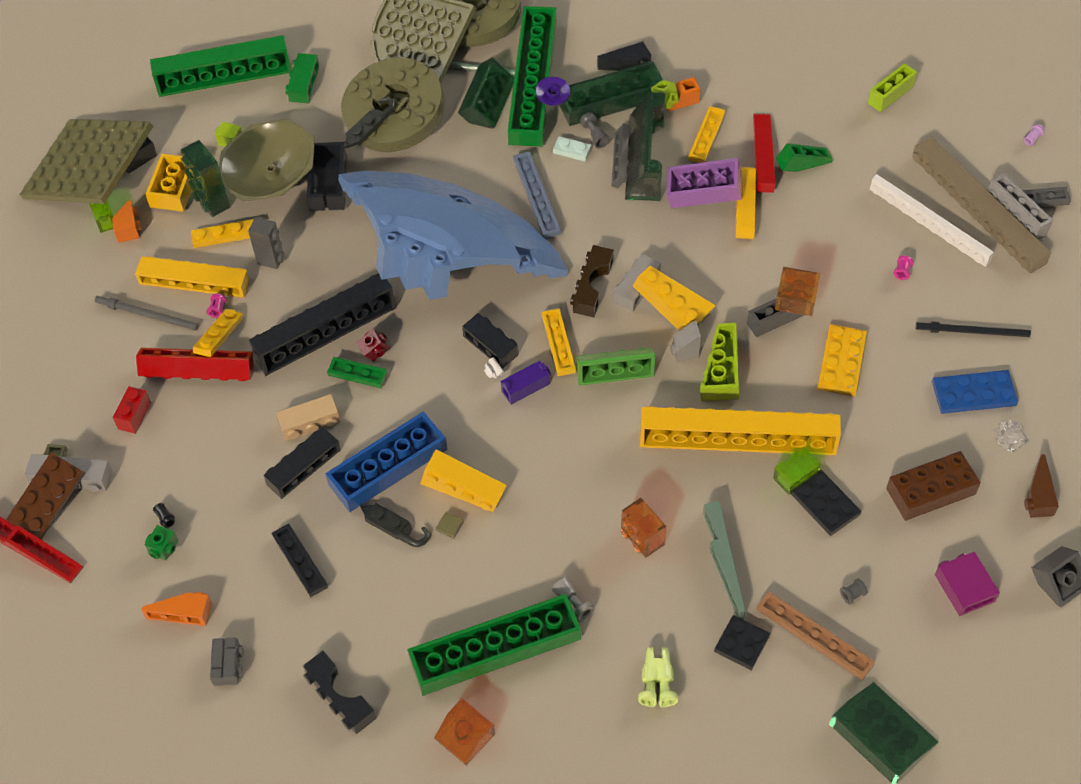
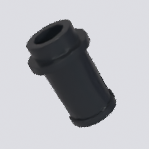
M164 503L156 504L153 507V512L160 519V525L165 528L173 526L175 516L169 513Z

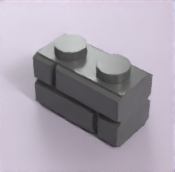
M238 638L212 639L210 680L214 686L237 685L239 677L243 676V667L239 663L240 657L244 656L243 645H240Z

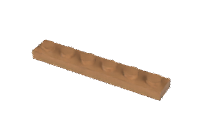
M768 592L758 604L757 611L862 681L874 666V660L771 592Z

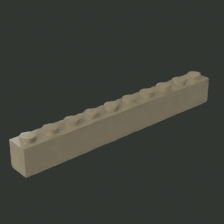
M932 136L915 145L912 156L915 162L919 163L1023 268L1031 274L1048 263L1051 252Z

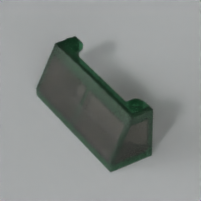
M648 92L630 114V138L628 140L629 152L627 157L629 163L627 166L628 178L625 187V200L660 201L662 164L658 160L651 159L652 134H655V129L658 126L664 127L665 93Z

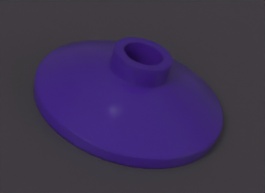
M547 77L537 84L536 96L546 105H560L569 98L570 87L565 80L559 77Z

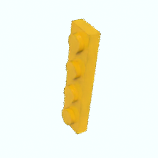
M709 106L688 155L689 161L697 163L706 162L725 117L726 110Z
M254 219L191 230L193 247L199 248L249 239L248 230Z
M225 309L193 346V353L211 357L243 320V313L232 309Z
M560 309L541 312L557 377L576 373Z

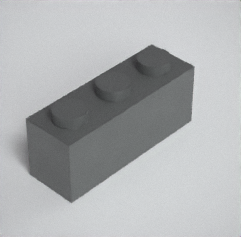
M255 217L248 233L257 264L278 269L280 263L284 261L285 253L282 249V242L280 241L276 222Z
M796 289L748 311L747 325L754 335L759 337L804 316L807 302Z

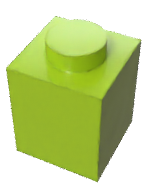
M222 121L219 128L215 130L218 145L226 147L242 132L241 126Z

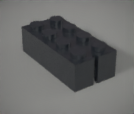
M345 142L314 143L313 168L308 172L306 198L309 211H325V208L329 210H345V192H343L338 180L339 174L346 173L347 153L344 148Z

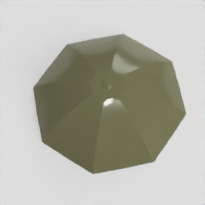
M290 119L249 125L221 150L218 184L243 202L283 196L313 168L315 137Z

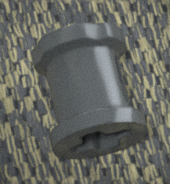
M859 578L855 579L854 583L848 587L840 588L841 596L847 604H852L854 599L868 594L866 585Z

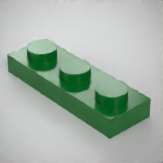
M333 357L327 374L331 377L382 389L388 372L384 368Z

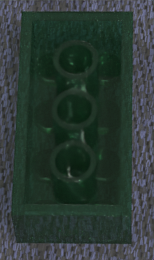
M200 140L180 149L182 154L181 161L186 167L184 171L190 179L188 184L193 190L191 194L196 202L199 201L205 213L208 212L212 218L229 209L230 204L216 159Z

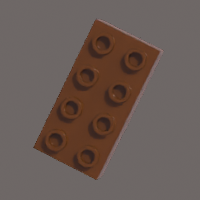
M958 451L891 476L886 489L903 519L907 521L976 495L981 482L963 453Z

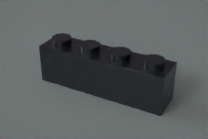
M324 427L313 432L305 442L300 443L289 455H285L278 464L266 471L263 475L266 485L283 499L341 451L339 441Z

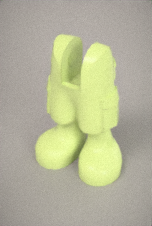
M647 647L645 663L642 668V681L646 684V690L638 694V702L644 706H656V683L660 684V707H669L678 703L677 693L670 691L669 685L674 681V670L670 662L668 648L662 647L661 658H654L653 647Z

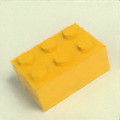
M169 154L160 155L146 191L150 208L184 212L199 173L195 158Z

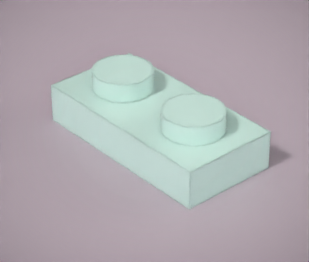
M561 136L558 137L553 147L554 154L586 162L591 151L590 144Z

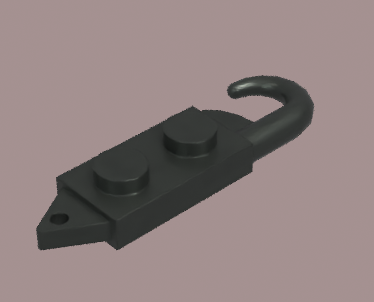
M381 98L378 103L388 102L389 106L383 112L380 110H370L346 133L345 149L355 145L360 146L383 124V121L395 109V101L392 98Z
M378 503L374 505H360L367 523L397 540L400 539L413 547H421L428 542L430 533L425 527L421 528L425 534L421 540H416L409 536L412 528L408 520Z

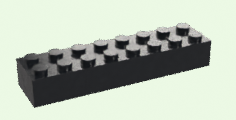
M379 273L372 275L351 288L321 301L312 308H308L278 325L272 326L261 334L255 335L249 339L256 363L266 377L396 309L393 288L387 279H381Z

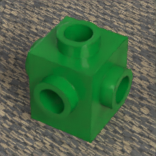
M156 525L153 532L147 536L144 545L149 556L157 560L161 558L167 561L168 557L176 549L178 538L174 531Z

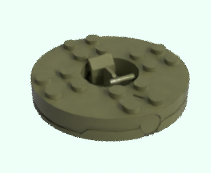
M457 0L472 4L477 8L458 47L483 46L507 35L519 20L521 12L520 0Z
M403 57L384 59L360 71L348 84L341 102L342 118L349 131L370 110H380L383 112L389 106L388 102L379 104L378 101L381 98L389 97L395 101L394 111L362 143V146H365V148L367 147L378 152L401 151L422 142L431 134V131H434L433 129H436L435 126H438L445 109L444 92L435 72L418 60Z

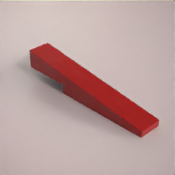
M753 114L756 192L774 193L775 170L771 114Z
M0 516V543L69 583H72L83 569V566L19 525L15 526Z

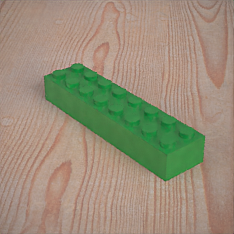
M284 35L150 59L151 72L159 97L292 72Z
M563 594L408 648L407 651L422 696L579 641L581 640V628L567 594Z

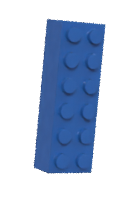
M423 411L326 472L328 485L348 511L352 512L361 504L366 503L428 463L435 450L442 453L448 450L446 437Z

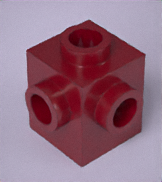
M374 329L367 332L356 342L363 356L372 362L382 357L390 349L386 335Z

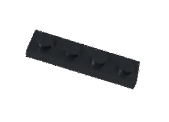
M289 523L271 533L310 598L328 588L326 581Z

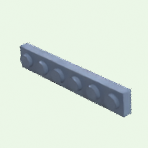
M530 152L514 155V164L542 236L546 239L561 235L560 227Z

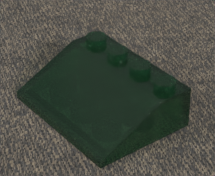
M874 682L841 706L832 715L829 724L892 784H897L939 743Z

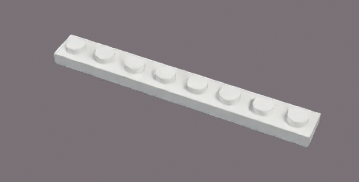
M876 174L872 178L870 190L874 194L879 195L889 204L894 205L904 214L909 215L916 222L943 238L947 243L952 244L962 253L973 258L977 263L985 267L990 264L994 253L992 250Z

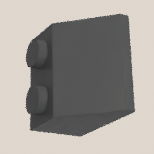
M1061 546L1031 567L1038 585L1059 607L1064 606L1081 594V557L1077 550Z

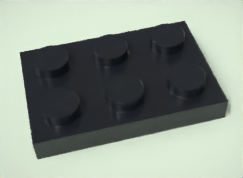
M822 469L791 490V495L829 536H832L861 515L862 511Z

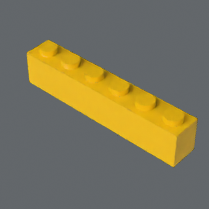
M141 256L135 272L138 283L141 285L211 294L216 293L242 298L245 297L250 281L247 269L161 259L152 256Z

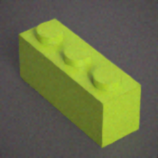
M902 64L870 89L868 104L881 113L914 87L918 72L907 64Z

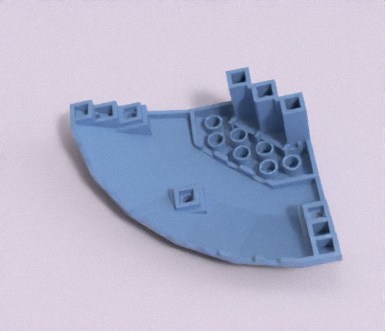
M359 171L339 174L338 180L343 192H347L349 199L352 198L355 205L363 206L378 237L376 268L382 280L400 277L405 290L423 287L428 299L432 300L447 297L450 271L486 264L512 265L518 274L532 272L534 277L548 274L550 279L567 276L568 270L558 251L529 222L492 199L456 184L411 173Z

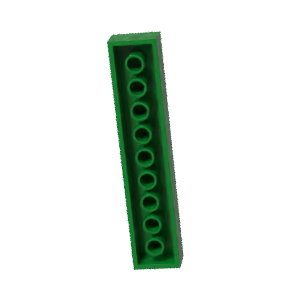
M523 6L508 123V145L543 147L547 105L537 98L536 86L542 79L551 77L557 7Z

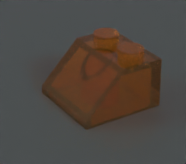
M461 699L447 713L434 739L467 766L495 735L494 724L464 699Z

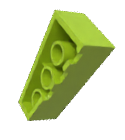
M721 323L716 326L711 352L708 356L707 367L700 386L701 401L740 399L736 323Z

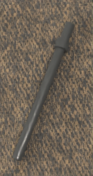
M95 297V303L106 305L113 310H124L197 331L199 326L198 323L122 303L115 298Z

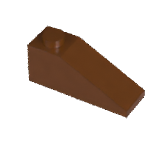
M1041 454L1036 464L1030 488L1024 500V506L1029 511L1030 518L1054 516L1059 507L1045 454Z

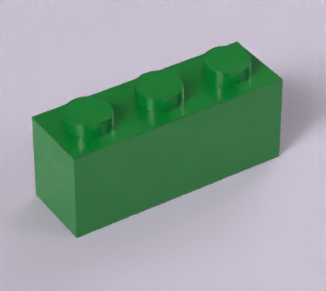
M298 53L296 60H293V71L289 73V84L285 87V94L288 95L289 102L309 104L320 67L317 55Z

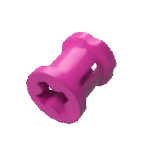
M900 256L897 259L898 266L894 269L893 275L899 280H907L910 277L909 270L913 266L914 261L909 256Z
M215 293L210 297L211 304L206 312L209 316L218 318L223 313V305H225L227 299L225 296Z

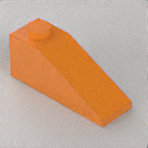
M188 592L142 606V612L146 619L206 626L212 603L209 596L203 592Z

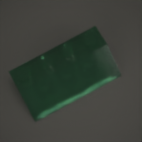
M492 57L482 62L476 70L458 114L469 124L491 129L495 128L514 84V77Z

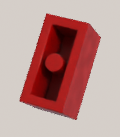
M128 386L113 415V420L118 430L136 434L151 404L146 390Z

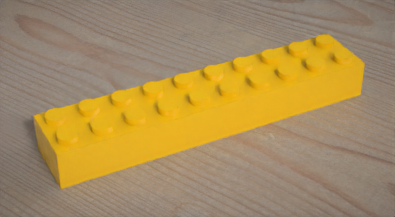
M654 406L642 407L640 447L836 455L841 437L840 415L832 413L814 414L812 412L794 413L790 411L784 413L753 410L735 411L733 409L715 410L712 408H658Z

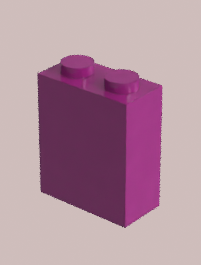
M975 551L969 554L962 553L956 559L951 561L945 560L938 565L935 576L959 616L996 602L1000 592Z

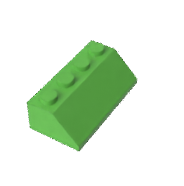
M651 347L576 356V372L579 386L654 377L655 352Z

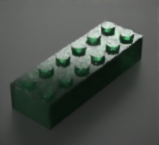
M647 62L569 85V98L559 106L569 126L579 124L580 118L588 112H592L596 118H600L654 102L651 87L662 81L663 78L654 62Z

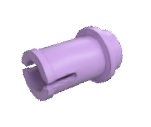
M1040 124L1033 125L1031 131L1024 137V142L1032 146L1039 137L1044 135V127Z

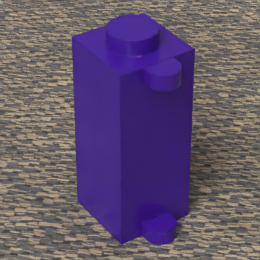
M539 360L501 380V392L512 405L550 385L551 372Z

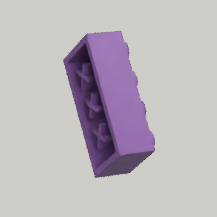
M738 158L668 167L667 198L671 208L742 200V169Z

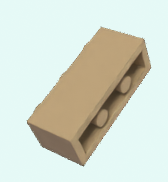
M331 394L276 412L285 441L296 439L307 433H313L322 427H332L340 423L339 414Z

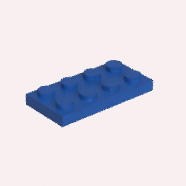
M1009 370L934 377L932 379L941 414L1012 407L1018 404Z

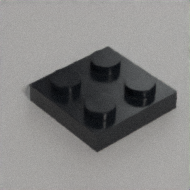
M733 615L714 648V652L752 671L771 633Z

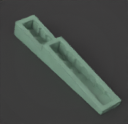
M718 500L705 504L703 509V516L713 537V541L710 542L709 551L736 616L744 620L745 608Z

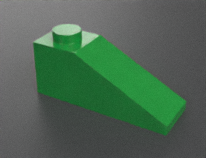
M789 143L784 146L776 157L782 171L799 172L833 162V158L826 147Z

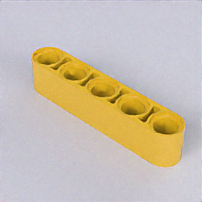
M741 167L742 200H736L735 238L754 239L756 168Z

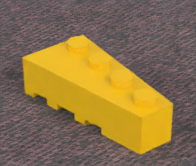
M652 266L643 271L633 284V287L679 331L693 321H696L697 325H699L710 315L716 306Z
M435 450L420 482L421 485L494 512L507 486L438 450Z

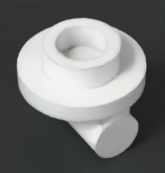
M494 357L489 359L484 365L486 368L484 371L489 378L497 379L505 373Z

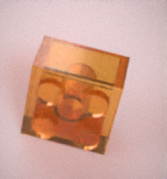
M783 266L775 310L812 316L821 273Z
M639 498L622 510L620 531L626 539H630L634 549L639 554L642 553L647 558L665 545L666 525L642 498Z

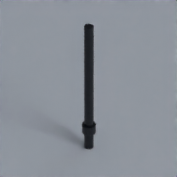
M931 321V323L916 322L915 324L916 330H929L931 333L943 331L1030 337L1031 335L1030 330L951 325L940 324V322Z

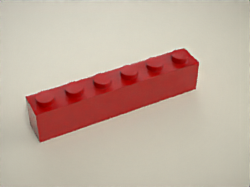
M140 348L136 354L138 376H144L145 378L163 377L171 379L175 377L185 380L200 378L201 380L219 379L221 381L232 379L243 382L251 380L254 374L253 351L217 350L211 357L193 353V349Z

